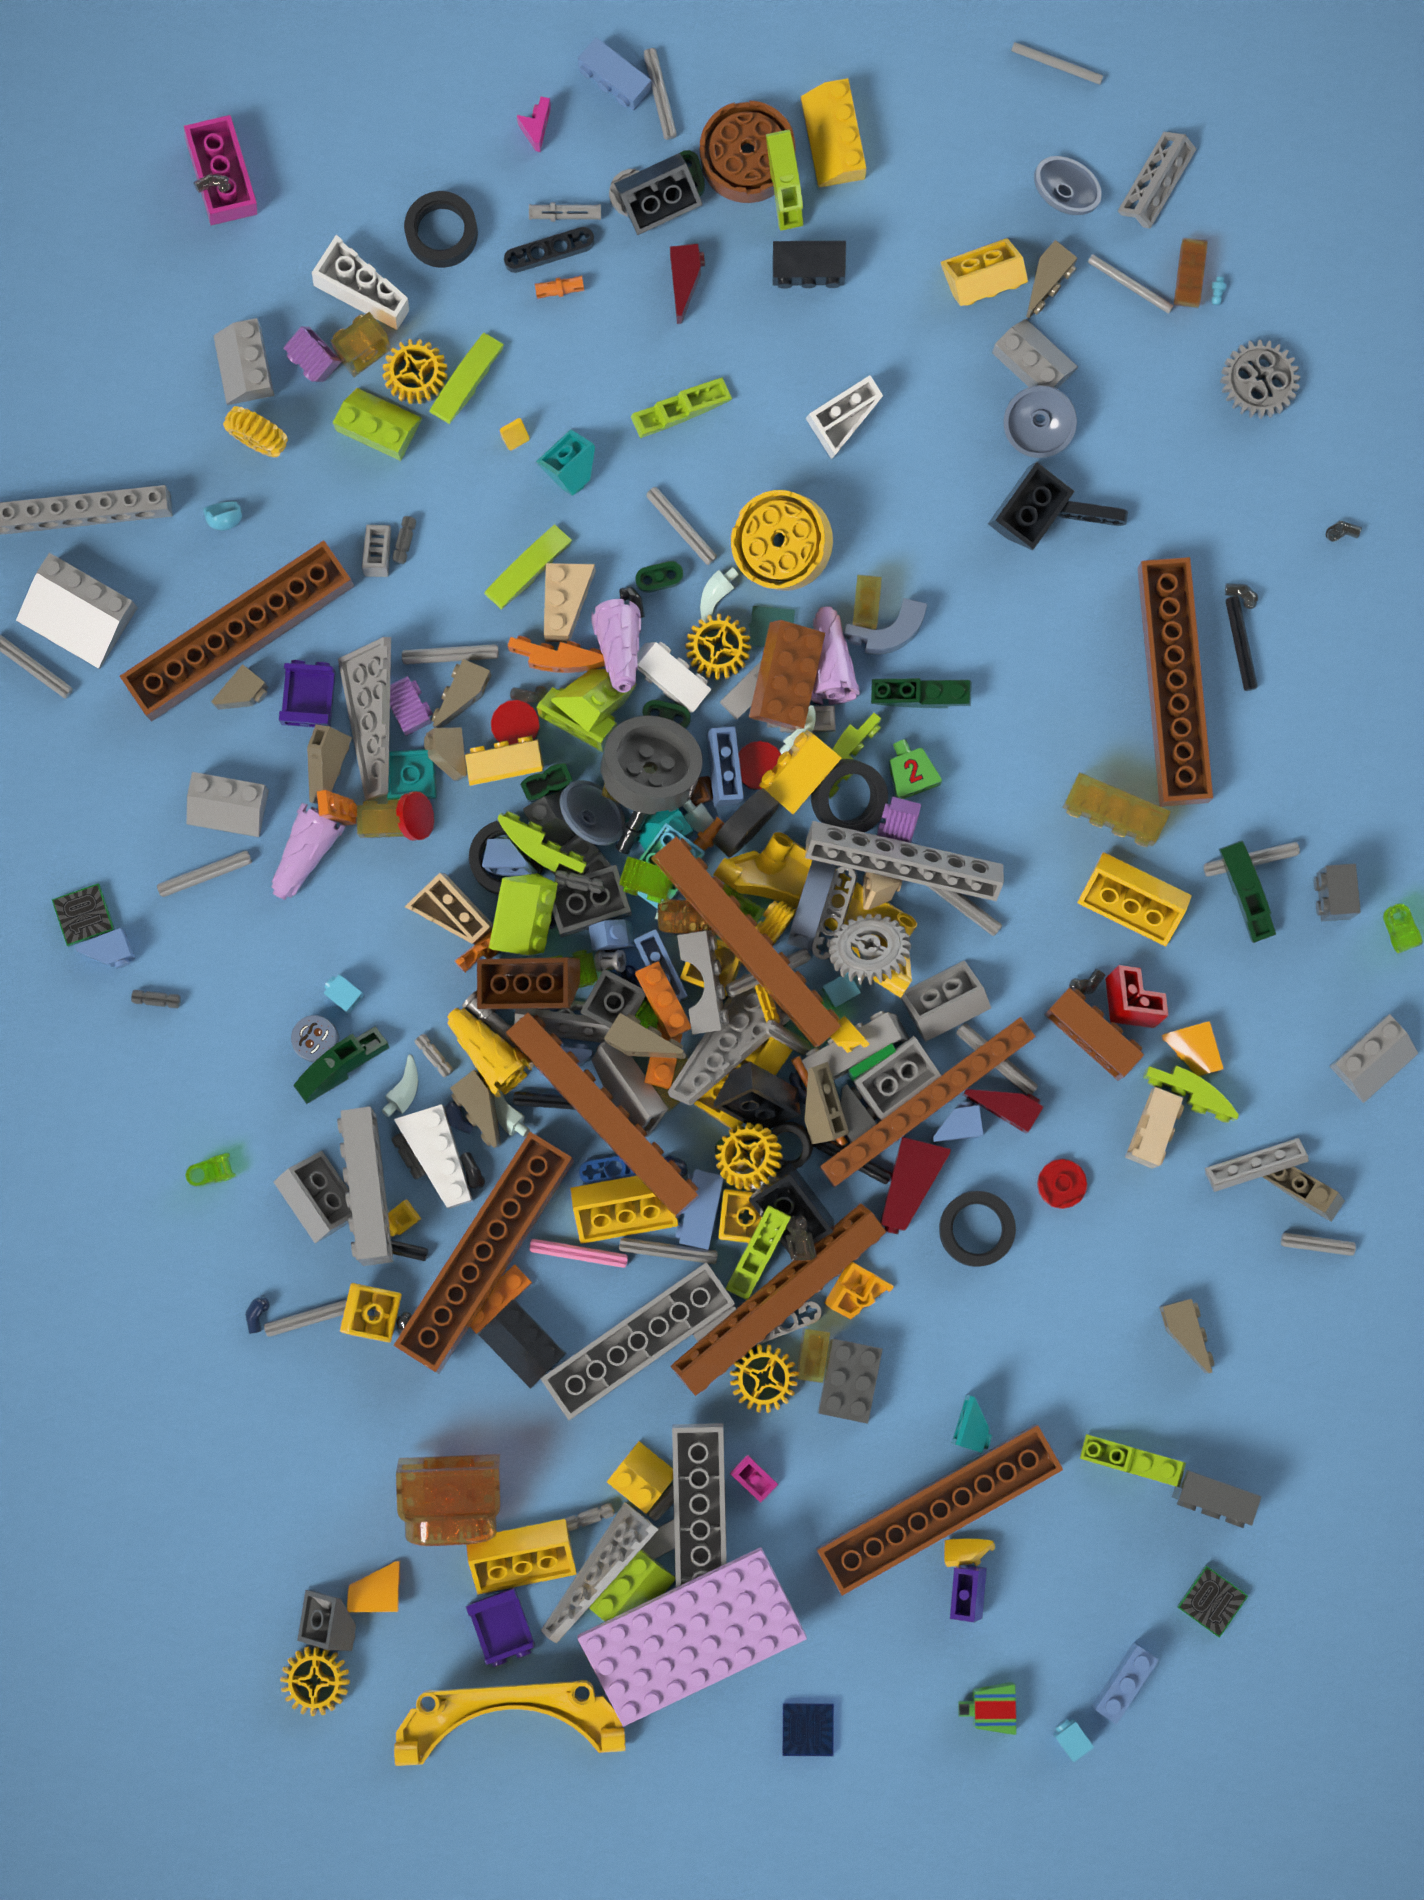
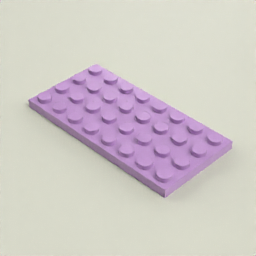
M762 1547L579 1634L577 1639L624 1727L806 1640L807 1635Z

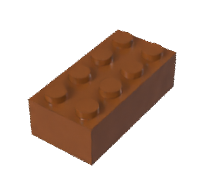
M784 620L770 622L749 718L791 730L805 728L825 638L824 632Z
M1068 988L1044 1015L1117 1081L1121 1080L1144 1056L1141 1052L1142 1047L1133 1039L1127 1040L1122 1035L1124 1031L1114 1022L1108 1023L1103 1018L1105 1014L1098 1007L1088 1005L1084 1001L1086 997L1079 990Z

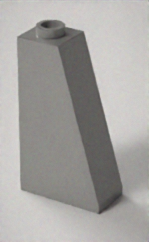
M605 1041L596 1048L597 1052L591 1059L602 1085L613 1096L611 1102L616 1107L621 1105L630 1114L628 1120L634 1126L638 1123L647 1133L645 1138L649 1137L667 1112L668 1107L653 1086L644 1083L646 1076L632 1056L622 1053Z

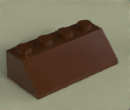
M580 958L477 959V1009L570 1008L580 985Z

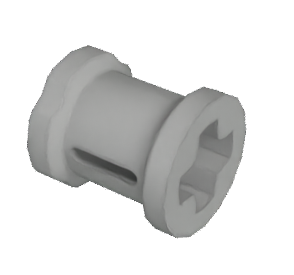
M598 950L595 955V968L598 972H602L603 969L623 972L626 967L625 952L623 950H617L616 952Z

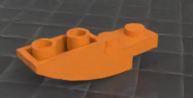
M517 636V639L510 637L508 643L510 652L529 657V667L542 671L575 673L605 666L601 650L596 648L586 650L580 648L581 645L573 641L560 642L557 651L554 650L555 647L552 645L541 643L539 646L531 643L530 639L523 636Z

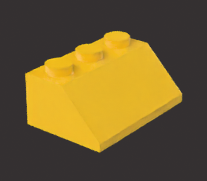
M1008 238L940 262L952 295L960 306L972 305L977 300L985 297H994L999 292L1016 289L1028 282L1023 256Z
M806 730L795 738L794 745L789 751L781 754L777 761L778 764L764 774L759 786L764 788L783 807L794 814L842 758L813 733Z
M532 736L518 738V743L509 745L508 741L494 743V748L485 750L484 746L470 748V753L465 755L470 786L540 772L544 769L539 740H533Z

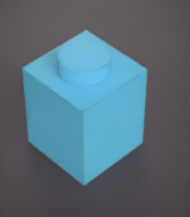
M849 972L846 973L845 977L840 976L822 987L834 1010L861 994L859 989L862 988V985L859 984L856 976L850 982Z
M340 974L336 978L334 976L331 977L324 986L326 989L324 994L348 1014L352 1012L365 996Z
M1065 1719L1055 1727L1057 1731L1053 1735L1073 1763L1094 1748L1074 1719L1070 1721Z

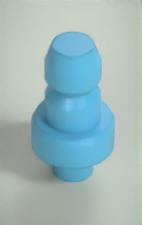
M1217 277L1216 282H1212L1213 305H1220L1223 291L1226 290L1223 277Z

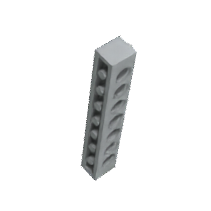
M161 485L0 503V535L172 517L171 495L167 487Z
M812 821L806 839L805 858L993 901H997L1004 884L1003 864Z

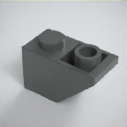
M846 1084L842 1088L840 1104L849 1131L846 1137L852 1143L876 1125L874 1120L877 1119V1116L869 1106L864 1108L859 1100L862 1099V1096L854 1086L849 1088Z

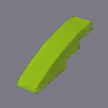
M483 332L456 368L429 412L451 424L475 394L476 387L489 372L490 365L502 352L504 344Z
M719 378L682 390L677 396L656 402L653 407L633 413L631 419L639 437L643 438L706 413L731 401L732 397L723 378Z
M554 524L527 548L485 590L484 594L502 610L534 583L536 577L546 569V563H553V560L570 546L572 540Z
M768 1205L725 1288L726 1290L746 1300L749 1299L791 1216Z

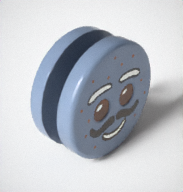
M318 1015L302 1018L294 1026L291 1034V1043L294 1051L309 1062H315L321 1055L339 1042V1034L336 1027L328 1019Z

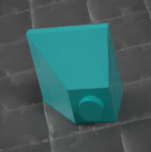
M570 429L536 462L561 489L573 496L580 492L585 484L590 481L595 445Z
M679 809L671 812L669 810L657 811L656 814H649L641 828L642 833L640 837H637L645 851L665 823L687 839L693 836V829Z
M966 1395L951 1443L982 1453L984 1448H989L992 1435L988 1434L990 1428L976 1398Z

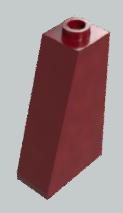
M905 1137L900 1139L880 1224L885 1227L884 1230L886 1232L898 1235L899 1230L905 1231L947 1160L951 1149Z

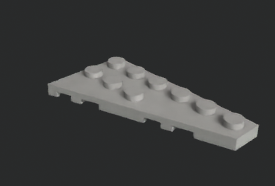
M382 637L338 659L365 800H374L388 794L391 637Z
M755 987L737 996L728 997L723 1005L729 1015V1024H726L727 1029L705 1033L670 1087L668 1094L671 1098L691 1106L771 1037L763 1029V1025L767 1024ZM774 1001L780 1018L779 1024L783 1026L790 1018Z
M626 1502L623 1504L541 1629L545 1636L556 1644L659 1530L633 1506Z

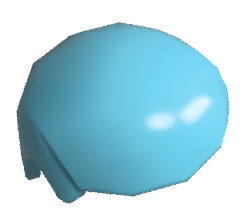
M236 501L217 503L203 509L207 524L215 530H230L237 526L242 519L241 508Z

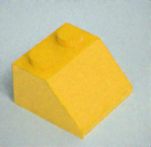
M638 1441L608 1479L607 1483L647 1514L673 1480V1468Z

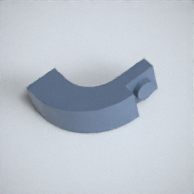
M903 598L900 614L891 626L881 630H872L846 624L844 637L848 639V643L853 645L867 644L866 654L881 655L897 651L907 645L919 631L927 604Z
M812 860L787 944L811 951L836 866Z

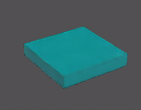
M428 750L390 751L387 801H399L402 795L413 791L423 793L428 799H436L435 763L428 758Z

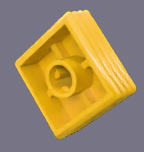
M781 900L779 903L774 901L763 913L766 919L764 922L760 921L756 929L761 934L766 933L775 944L794 918L797 909H793V906H789V903H785V900Z
M724 1190L719 1228L720 1240L749 1243L762 1218L749 1201V1198L755 1192ZM744 1210H748L749 1215L753 1216V1220H749L748 1224H743V1220L739 1219V1214H743Z
M351 1283L340 1332L391 1342L402 1294ZM368 1310H374V1315H367Z

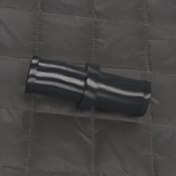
M633 811L629 821L624 823L622 827L624 830L623 835L615 846L619 852L623 854L630 853L636 838L640 837L642 833L641 828L649 814Z

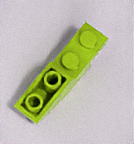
M790 130L766 134L778 227L782 231L804 226L802 194Z
M873 713L858 730L850 724L836 742L833 751L842 759H853L851 757L852 754L856 757L865 747L862 744L868 736L872 739L881 729L878 726L881 718ZM853 774L845 775L834 783L830 790L829 799L840 789L837 785L843 779L847 781Z
M506 811L505 814H499L497 819L504 831L533 860L556 872L560 863L583 873L587 862L583 861L584 856L574 851H570L569 854L560 850L562 846L549 840L547 844L543 843L542 841L546 833L541 831L542 826L531 821L525 824L519 821L520 816Z
M1150 1066L1145 1069L1143 1078L1148 1079L1149 1085L1162 1088V1085L1172 1088V1093L1183 1097L1189 1094L1186 1104L1192 1106V1111L1204 1115L1206 1111L1215 1114V1119L1225 1123L1238 1119L1239 1114L1224 1095L1196 1074L1179 1066H1174L1170 1074Z
M1087 1434L1080 1455L1082 1460L1179 1488L1186 1465L1182 1461Z

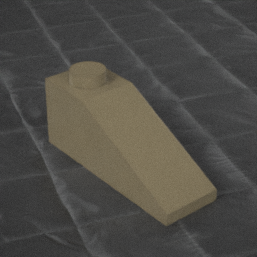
M828 1062L821 1063L808 1070L804 1121L811 1144L832 1141L849 1134Z

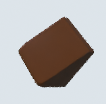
M702 776L698 779L696 789L690 798L695 806L700 803L705 804L713 801L712 785L709 776Z

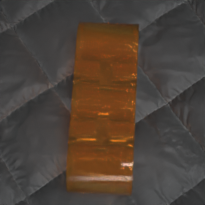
M1183 237L1180 248L1174 305L1199 308L1207 253V240Z
M667 899L658 903V928L661 931L688 934L712 930V935H717L687 900Z

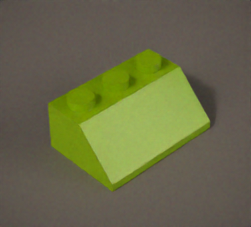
M356 388L343 401L333 421V425L337 432L401 461L422 417Z
M590 669L554 696L551 701L583 729L590 732L625 704L637 683L628 692H619L612 687L609 672H606V669Z
M552 687L537 706L539 717L603 752L610 733L617 727V723L614 721L615 718L610 715L590 732H587L551 701L554 696L564 689L560 687L557 690Z
M538 873L502 878L489 948L521 955L544 953L558 883Z
M641 1549L591 1604L589 1609L606 1622L664 1594L676 1580V1577Z

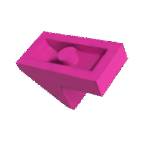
M540 97L539 105H534L532 118L517 115L520 129L537 152H541L551 111L550 98Z
M748 1455L730 1473L760 1503L778 1485Z

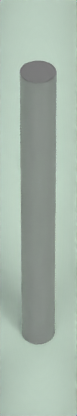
M1014 42L1012 52L1096 84H1101L1103 79L1101 74Z
M1094 254L1090 257L1089 264L1169 314L1174 305Z

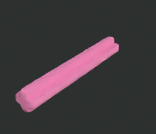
M532 1239L529 1248L534 1253L622 1268L627 1266L628 1261L626 1254Z

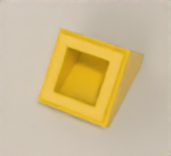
M517 418L499 430L502 440L510 451L530 440L521 418Z

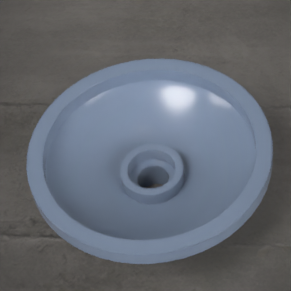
M1062 156L1048 157L1038 164L1034 172L1035 186L1041 197L1051 207L1069 215H1085L1096 209L1101 201V187L1093 173L1084 165Z
M1036 385L1023 389L1011 399L1005 410L1004 431L1007 439L1017 451L1029 457L1045 458L1061 452L1071 442L1076 431L1077 416L1071 400L1054 387ZM1038 414H1043L1045 416V419L1043 421H1038L1036 419V416Z
M578 780L570 783L562 791L560 796L562 815L570 829L580 838L597 845H610L623 835L624 830L622 827L625 823L623 810L606 789L590 781Z

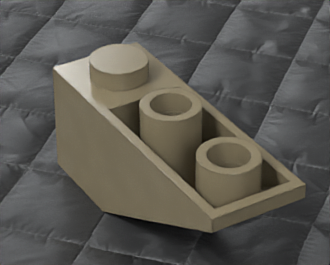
M1056 240L1039 259L1026 315L1028 319L1034 313L1038 315L1046 305L1044 301L1048 296L1054 297L1061 288V281L1064 278L1068 280L1077 269L1075 267L1077 257Z
M465 659L462 660L460 665L456 664L451 676L454 678L450 687L446 686L441 699L444 700L440 709L436 708L431 721L434 722V728H443L482 697L492 676L490 670Z
M317 724L307 746L309 801L314 804H318L317 791L328 790L332 792L352 737L332 727Z
M619 1013L604 1037L607 1044L628 1056L681 1059L686 1057L684 1050H682V1044L674 1039L669 1041L663 1039L660 1031L651 1026L646 1029L640 1025L641 1021L629 1013L627 1016Z
M473 1070L450 1087L453 1092L451 1096L459 1107L463 1105L468 1112L466 1117L474 1127L477 1125L482 1131L480 1136L489 1147L492 1145L493 1148L501 1146V1138L494 1094L484 1082L480 1072Z
M1294 1166L1263 1176L1268 1182L1331 1222L1345 1202L1338 1191Z
M1187 1299L1159 1307L1166 1332L1204 1373H1213L1211 1368L1214 1366L1213 1356L1211 1352L1206 1351L1204 1343L1208 1341L1204 1327L1200 1328L1197 1319L1201 1317L1198 1304L1193 1303L1192 1299Z

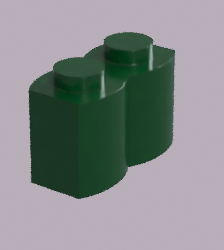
M560 763L552 765L543 774L528 776L520 785L527 801L535 802L549 795L550 792L564 790L573 780L566 764Z

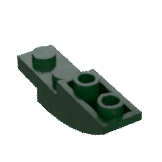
M920 678L872 679L871 704L911 708L971 706L972 682L971 680H921Z
M1241 840L1219 848L1233 894L1237 898L1251 942L1255 943L1276 935L1270 916L1272 913L1244 842Z
M376 1026L356 1038L353 1034H350L310 1065L293 1086L304 1102L308 1104L348 1080L347 1073L389 1049L388 1042Z

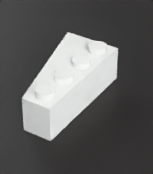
M336 235L312 271L314 286L398 330L409 312L408 298L386 278H382L375 268L364 262L357 252L346 246L343 240Z
M441 1104L394 1119L446 1207L450 1209L472 1202L473 1199L445 1113V1107Z

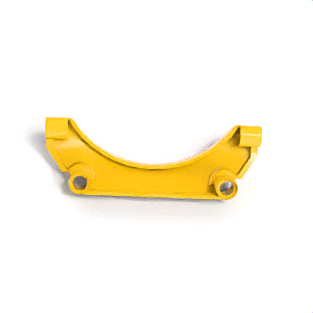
M775 832L761 854L754 850L732 858H724L713 876H716L720 881L738 893L762 896L779 902L785 900V903H789V906L797 909L812 860L805 858L806 849L790 839L786 834ZM840 873L839 878L843 882L841 887L836 885L835 890H842L848 894L849 889L844 888V886L852 878ZM856 882L844 924L849 925L848 920L850 919L857 921V916L860 915L864 919L867 914H871L872 918L880 914L882 919L888 916L891 918V922L898 921L899 926L905 928L910 938L917 927L916 920L889 902L869 910L863 909V886ZM841 894L834 895L832 905L835 908L843 907L845 904L844 896ZM831 917L825 921L824 925L832 931L837 929L838 923L836 919ZM875 935L879 938L881 946L887 948L888 943L879 935ZM852 946L853 951L860 958L859 949ZM904 957L906 960L905 967L902 964H898L900 968L899 974L891 969L892 979H889L886 974H882V983H880L876 976L873 977L876 983L899 998L902 997L912 982L910 958L907 959L906 957Z
M587 1680L436 1691L426 1690L418 1697L416 1701L417 1708H412L398 1728L396 1743L394 1744L396 1766L421 1765L434 1747L448 1733L466 1721L493 1711L522 1709L550 1715L572 1726L592 1744L598 1753L626 1751L625 1730L613 1706L604 1696H595L594 1686ZM585 1686L588 1688L590 1695L587 1699H580L576 1696L575 1691L578 1687ZM430 1696L435 1700V1707L433 1709H426L423 1706L422 1699L424 1697Z

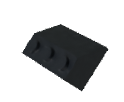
M680 153L614 183L637 235L703 205L688 166Z
M773 241V286H778V288L782 289L791 288L792 286L814 288L816 285L838 288L840 285L845 284L846 241Z
M1035 462L1028 466L988 525L1006 539L1034 550L1075 491L1038 462Z
M752 1062L745 1063L730 1072L714 1101V1107L745 1124L747 1122L753 1126L760 1124L763 1126V1129H771L800 1115L798 1088Z
M790 1163L775 1172L776 1177L770 1176L768 1178L769 1184L763 1183L761 1188L757 1189L749 1198V1201L761 1217L768 1205L791 1216L779 1241L793 1258L833 1233L834 1219L794 1165Z
M512 1299L478 1334L530 1389L567 1354L515 1299Z

